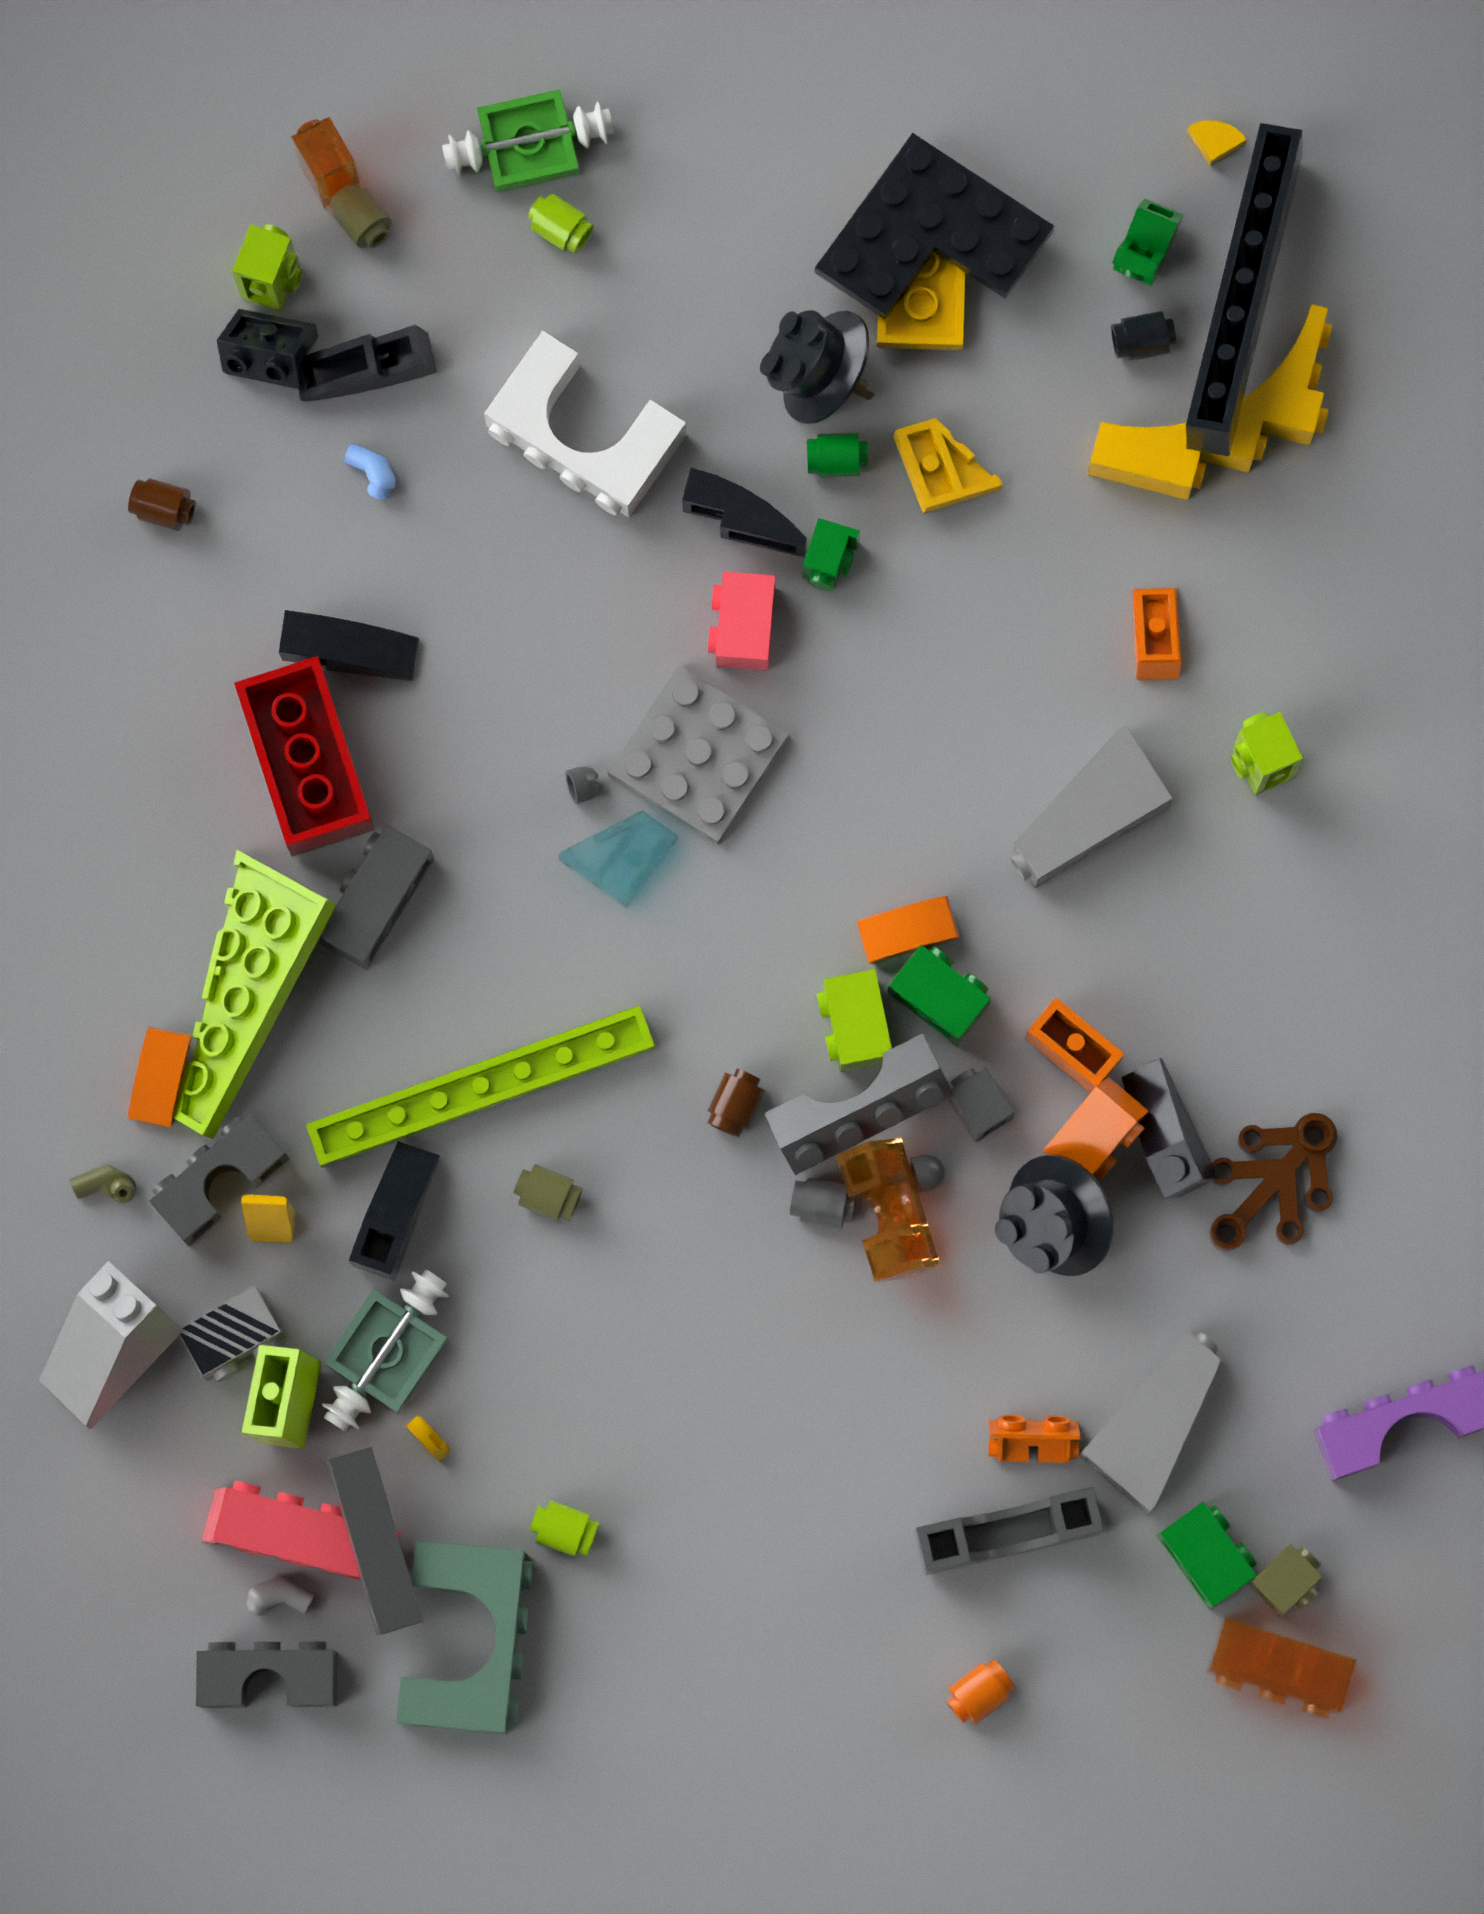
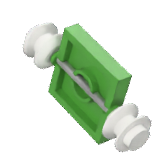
M559 89L477 107L484 138L483 141H480L481 145L479 146L477 137L468 130L463 141L456 142L451 135H448L450 143L442 145L447 171L456 169L457 177H460L462 167L471 166L478 173L483 163L481 156L483 154L484 159L488 158L497 193L578 175L579 168L572 142L573 139H576L575 133L577 134L578 141L584 147L589 148L591 139L600 137L605 144H608L606 135L614 134L609 108L601 110L599 102H596L594 112L585 113L580 106H577L573 115L574 125L572 121L568 122Z

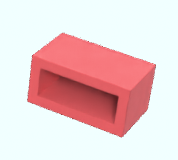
M723 571L722 585H713L712 611H719L718 627H710L708 653H716V667L768 671L775 596V575Z

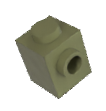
M1290 1544L1248 1585L1280 1617L1294 1604L1302 1610L1320 1592L1315 1584L1323 1576L1316 1570L1320 1563L1304 1546L1296 1549Z

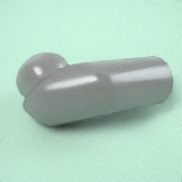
M277 1577L255 1584L248 1592L249 1598L247 1599L246 1606L252 1614L263 1616L270 1610V1607L285 1603L306 1615L315 1600L316 1594L284 1577Z

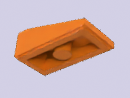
M1176 588L1133 589L1136 679H1178L1181 670L1177 590Z

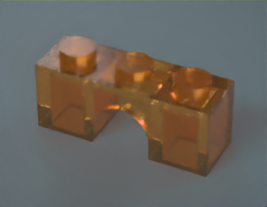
M902 1138L869 1141L836 1155L849 1198L862 1197L872 1205L877 1215V1234L862 1240L874 1282L905 1279L939 1266L938 1255Z

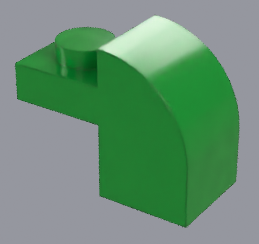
M1144 198L1136 209L1125 239L1117 248L1112 264H1114L1112 270L1152 286L1166 259L1184 214Z

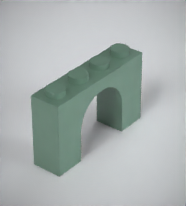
M415 1540L411 1577L413 1588L459 1592L479 1599L486 1605L493 1616L496 1626V1643L486 1665L476 1674L466 1679L440 1681L401 1677L396 1723L507 1734L508 1725L517 1724L519 1698H513L511 1694L513 1679L521 1680L524 1652H516L518 1634H526L528 1607L521 1606L522 1588H531L533 1562L525 1561L526 1553L524 1550Z

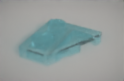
M641 810L561 851L558 855V860L627 908L678 840V835Z

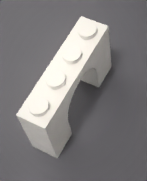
M542 330L485 411V421L487 427H489L488 433L503 445L509 446L512 442L525 451L523 454L525 458L535 466L545 469L548 465L560 473L559 479L571 489L577 492L585 489L597 497L595 502L608 513L617 515L620 512L630 518L687 436L686 422L652 400H649L625 436L614 446L594 453L579 452L565 446L551 431L549 416L554 403L580 367L579 355L576 351Z

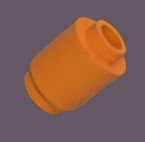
M992 1659L986 1665L981 1662L949 1687L948 1691L952 1698L946 1703L962 1723L970 1719L977 1725L1010 1699L1008 1693L1014 1690L1016 1686L999 1663Z

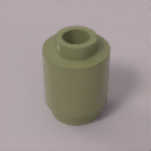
M349 184L334 195L330 202V206L334 210L333 216L359 248L368 246L375 248L388 238L392 221L367 189L360 188L357 184Z
M534 1164L531 1172L525 1169L522 1170L513 1194L521 1196L518 1203L521 1207L556 1221L560 1217L570 1221L583 1188L574 1185V1179Z

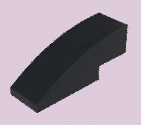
M412 325L379 337L367 334L307 354L300 364L303 383L298 388L300 400L307 402L380 389L437 373L428 332L417 325Z
M690 467L682 498L683 512L720 520V536L723 539L805 558L807 538L787 517L771 504L738 484L718 475Z
M285 610L279 654L282 661L300 662L318 656L321 665L325 666L328 671L413 681L419 639L412 635L369 624Z

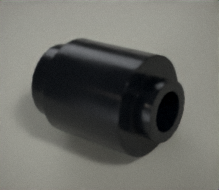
M1162 311L1121 318L1120 323L1111 325L1112 343L1117 359L1127 357L1128 361L1169 354L1170 345L1176 344L1173 319H1165Z

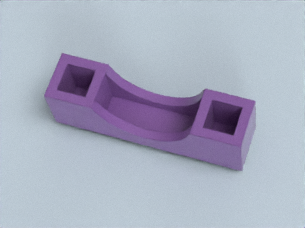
M1474 1365L1449 1373L1448 1376L1451 1382L1434 1387L1432 1380H1427L1406 1388L1407 1397L1391 1401L1390 1395L1386 1394L1364 1402L1366 1410L1349 1416L1346 1408L1321 1417L1324 1425L1318 1426L1314 1433L1331 1481L1377 1466L1380 1461L1382 1441L1391 1426L1400 1420L1409 1417L1431 1418L1448 1427L1457 1438L1484 1430V1370L1476 1373Z

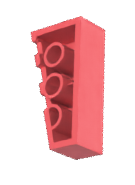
M234 1481L233 1488L215 1489L202 1542L214 1545L223 1543L231 1545L239 1551L262 1556L270 1555L284 1562L306 1567L314 1566L325 1572L361 1580L340 1507L325 1503L321 1504L320 1511L303 1507L304 1498L278 1492L276 1500L259 1495L261 1487L239 1481ZM397 1531L398 1538H400L401 1531Z

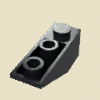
M399 1141L397 1142L364 1216L349 1257V1262L353 1267L393 1281L396 1280L440 1155Z

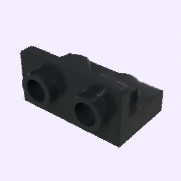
M238 309L216 340L222 371L228 375L298 389L303 383L300 364L318 339L316 324Z

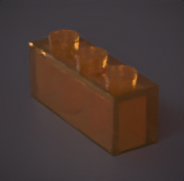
M1224 1618L1221 1621L1206 1672L1216 1675L1214 1683L1220 1686L1240 1691L1242 1684L1260 1689L1258 1697L1280 1705H1284L1286 1698L1303 1703L1302 1712L1328 1719L1329 1712L1335 1714L1342 1712L1357 1660Z

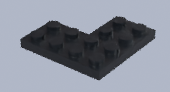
M912 133L815 266V274L886 320L935 252L1006 299L1052 235L1055 226Z

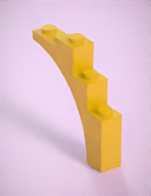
M1311 304L1305 325L1287 357L1266 381L1243 398L1230 456L1187 449L1186 423L1159 427H1133L1101 422L1088 475L1188 500L1191 488L1200 489L1207 463L1199 462V460L1249 473L1252 461H1261L1268 436L1261 435L1260 433L1310 446L1314 432L1323 433L1329 410L1321 407L1324 393L1315 391L1322 364L1315 363L1318 348L1326 350L1333 325L1325 323L1328 308Z

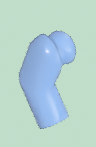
M351 443L346 452L344 463L366 472L370 481L367 492L371 497L378 500L389 498L391 489L395 488L396 478L388 459L381 454Z

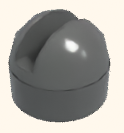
M576 767L566 770L567 787L575 804L588 801L597 795L600 790V783L592 782L599 777L594 769Z
M928 1155L910 1158L911 1172L918 1193L932 1190L942 1182L944 1167L939 1159Z

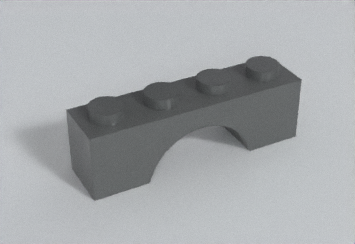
M922 1033L884 1052L882 1067L877 1078L859 1095L841 1102L824 1103L816 1101L803 1093L764 1114L780 1150L794 1174L797 1175L954 1096V1093Z
M1093 1487L1050 1496L1009 1509L955 1518L916 1527L915 1529L925 1575L1094 1537L1104 1532Z

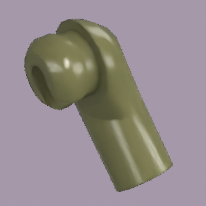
M102 1165L70 1179L77 1199L100 1191L118 1203H127L132 1200L137 1188L136 1182L129 1174L111 1165Z

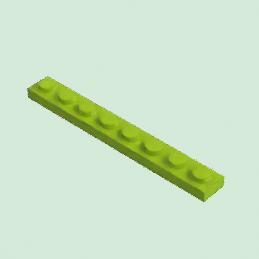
M638 1005L306 1124L319 1165L323 1168L654 1050L655 1045L641 1006Z

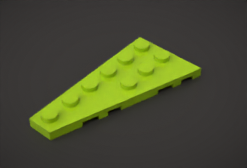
M239 850L236 851L233 865L238 867L234 887L227 888L224 904L229 906L225 925L216 934L201 997L206 1000L202 1021L195 1022L192 1038L197 1039L192 1062L185 1066L173 1115L174 1119L210 1139H214L337 905Z

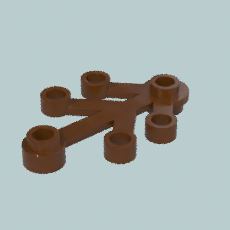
M1310 1113L1301 1117L1295 1127L1261 1129L1256 1125H1248L1241 1130L1238 1136V1145L1246 1153H1256L1263 1146H1293L1282 1159L1231 1161L1228 1158L1222 1157L1213 1161L1214 1169L1217 1165L1224 1164L1231 1171L1229 1178H1217L1212 1181L1218 1186H1226L1233 1180L1264 1178L1233 1214L1221 1215L1212 1223L1209 1237L1211 1243L1217 1249L1229 1252L1239 1248L1246 1237V1225L1277 1191L1280 1222L1276 1227L1277 1239L1285 1245H1293L1302 1238L1304 1227L1298 1219L1295 1170L1306 1158L1308 1160L1311 1187L1305 1194V1204L1313 1212H1323L1328 1209L1333 1201V1194L1327 1184L1325 1155L1334 1148L1337 1141V1129L1330 1118L1320 1113ZM1314 1128L1321 1132L1322 1141L1320 1143L1314 1144L1308 1141L1306 1133L1309 1129ZM1255 1132L1260 1138V1143L1254 1147L1248 1146L1244 1142V1134ZM1316 1190L1324 1192L1327 1197L1326 1204L1322 1206L1315 1205L1311 1200L1312 1192ZM1291 1223L1296 1226L1298 1234L1295 1238H1286L1282 1234V1226L1284 1224ZM1224 1226L1232 1228L1235 1232L1234 1240L1230 1242L1221 1240L1219 1229Z

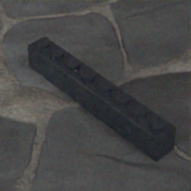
M1260 123L1186 422L1187 449L1230 456L1302 159L1303 130Z

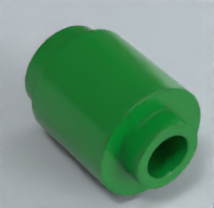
M859 432L817 434V439H807L808 474L819 473V478L860 476V467H869L868 441H859Z

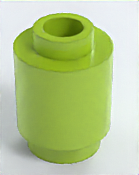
M554 193L550 194L547 198L540 196L528 214V218L532 220L530 230L564 252L570 250L577 254L587 243L594 229V225L587 221L588 216Z
M550 1500L547 1508L538 1505L529 1531L537 1533L535 1543L574 1557L577 1553L588 1556L600 1522L589 1519V1513Z

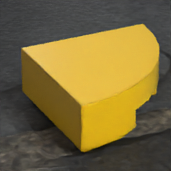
M1201 121L1188 126L1187 133L1209 166L1243 147L1247 142L1246 137L1238 129L1221 121Z
M416 1416L406 1425L408 1430L439 1463L451 1453L449 1451L451 1448L421 1416Z

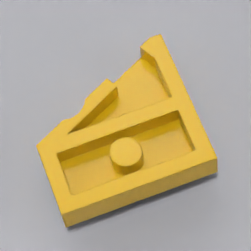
M936 418L897 429L893 434L923 514L999 491L1003 485L1001 479L996 474L991 476L974 460L975 454L963 443L955 441L951 436V432Z

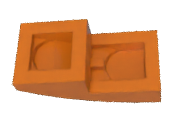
M948 896L917 902L857 921L867 960L871 964H877L908 952L916 951L920 945L930 949L960 938Z
M150 1026L147 1028L133 1085L128 1119L171 1127L174 1124V1110L184 1069L188 1062L192 1035Z

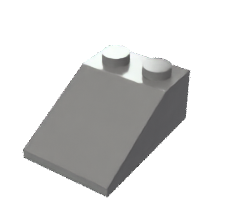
M108 1261L77 1294L39 1381L91 1430L180 1335L183 1329Z

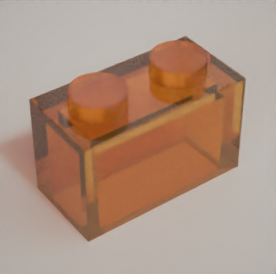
M330 116L321 121L314 119L306 122L297 130L295 135L291 136L300 168L323 208L330 206L334 195L345 186L357 184L361 188L354 159Z

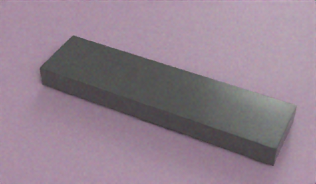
M372 1447L326 1460L377 1635L423 1622Z

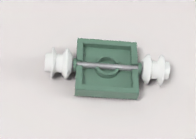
M424 1269L421 1275L412 1271L411 1274L416 1283L412 1289H400L403 1301L410 1305V1307L405 1305L402 1308L373 1288L323 1363L327 1367L352 1383L350 1387L354 1389L351 1390L346 1386H334L333 1390L337 1395V1399L333 1405L322 1403V1406L328 1410L324 1418L345 1433L350 1426L357 1430L360 1429L355 1421L360 1412H371L368 1401L360 1396L361 1394L365 1397L367 1394L371 1395L398 1414L447 1343L448 1338L419 1319L421 1315L418 1311L424 1315H437L438 1312L433 1305L438 1297L449 1298V1295L443 1291L447 1283L430 1271Z

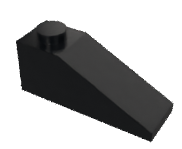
M1158 1058L1121 1077L1125 1091L1148 1110V1113L1139 1122L1145 1128L1139 1135L1145 1158L1164 1198L1181 1197L1217 1179L1218 1176L1163 1059Z

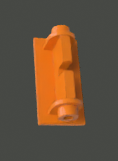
M1008 1414L1000 1416L998 1420H988L990 1438H997L989 1439L988 1457H997V1462H1029V1446H1038V1462L1070 1463V1459H1079V1441H1071L1080 1440L1078 1422L1070 1421L1068 1417L1052 1415L1045 1417L1043 1421H1026L1023 1416Z

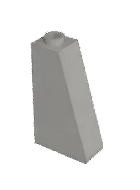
M1126 725L1117 730L1014 842L1013 853L1015 856L1011 858V862L1022 880L1025 881L1030 878L1035 888L1170 807L1173 799Z
M1188 1330L1079 1455L1146 1515L1157 1505L1221 1362V1359L1215 1355L1219 1350L1218 1347L1200 1332L1195 1336Z

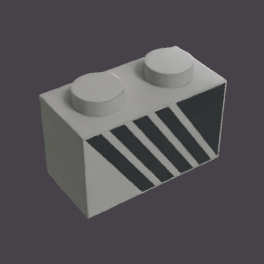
M255 1285L181 1327L183 1331L179 1335L202 1377L207 1381L215 1378L217 1382L224 1381L241 1370L238 1365L240 1362L253 1355L257 1359L259 1345L280 1347L277 1341L285 1337L261 1292Z

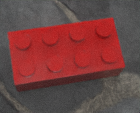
M318 656L235 682L234 685L285 844L291 857L375 830Z

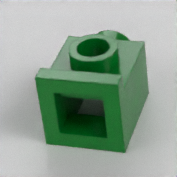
M818 518L802 565V577L809 579L808 583L817 589L833 591L839 575L847 577L854 552L848 550V548L857 550L860 530Z

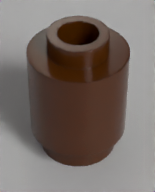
M151 478L147 481L138 479L135 482L128 502V512L137 515L138 520L179 531L183 524L189 525L191 523L196 507V501L191 499L189 489Z
M736 1068L734 1075L724 1073L708 1109L711 1115L707 1124L739 1138L743 1128H749L765 1093V1090L758 1087L761 1079Z

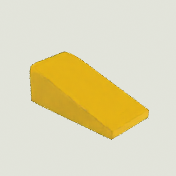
M246 1194L242 1196L241 1204L247 1233L252 1241L290 1243L293 1241L296 1210L285 1196Z

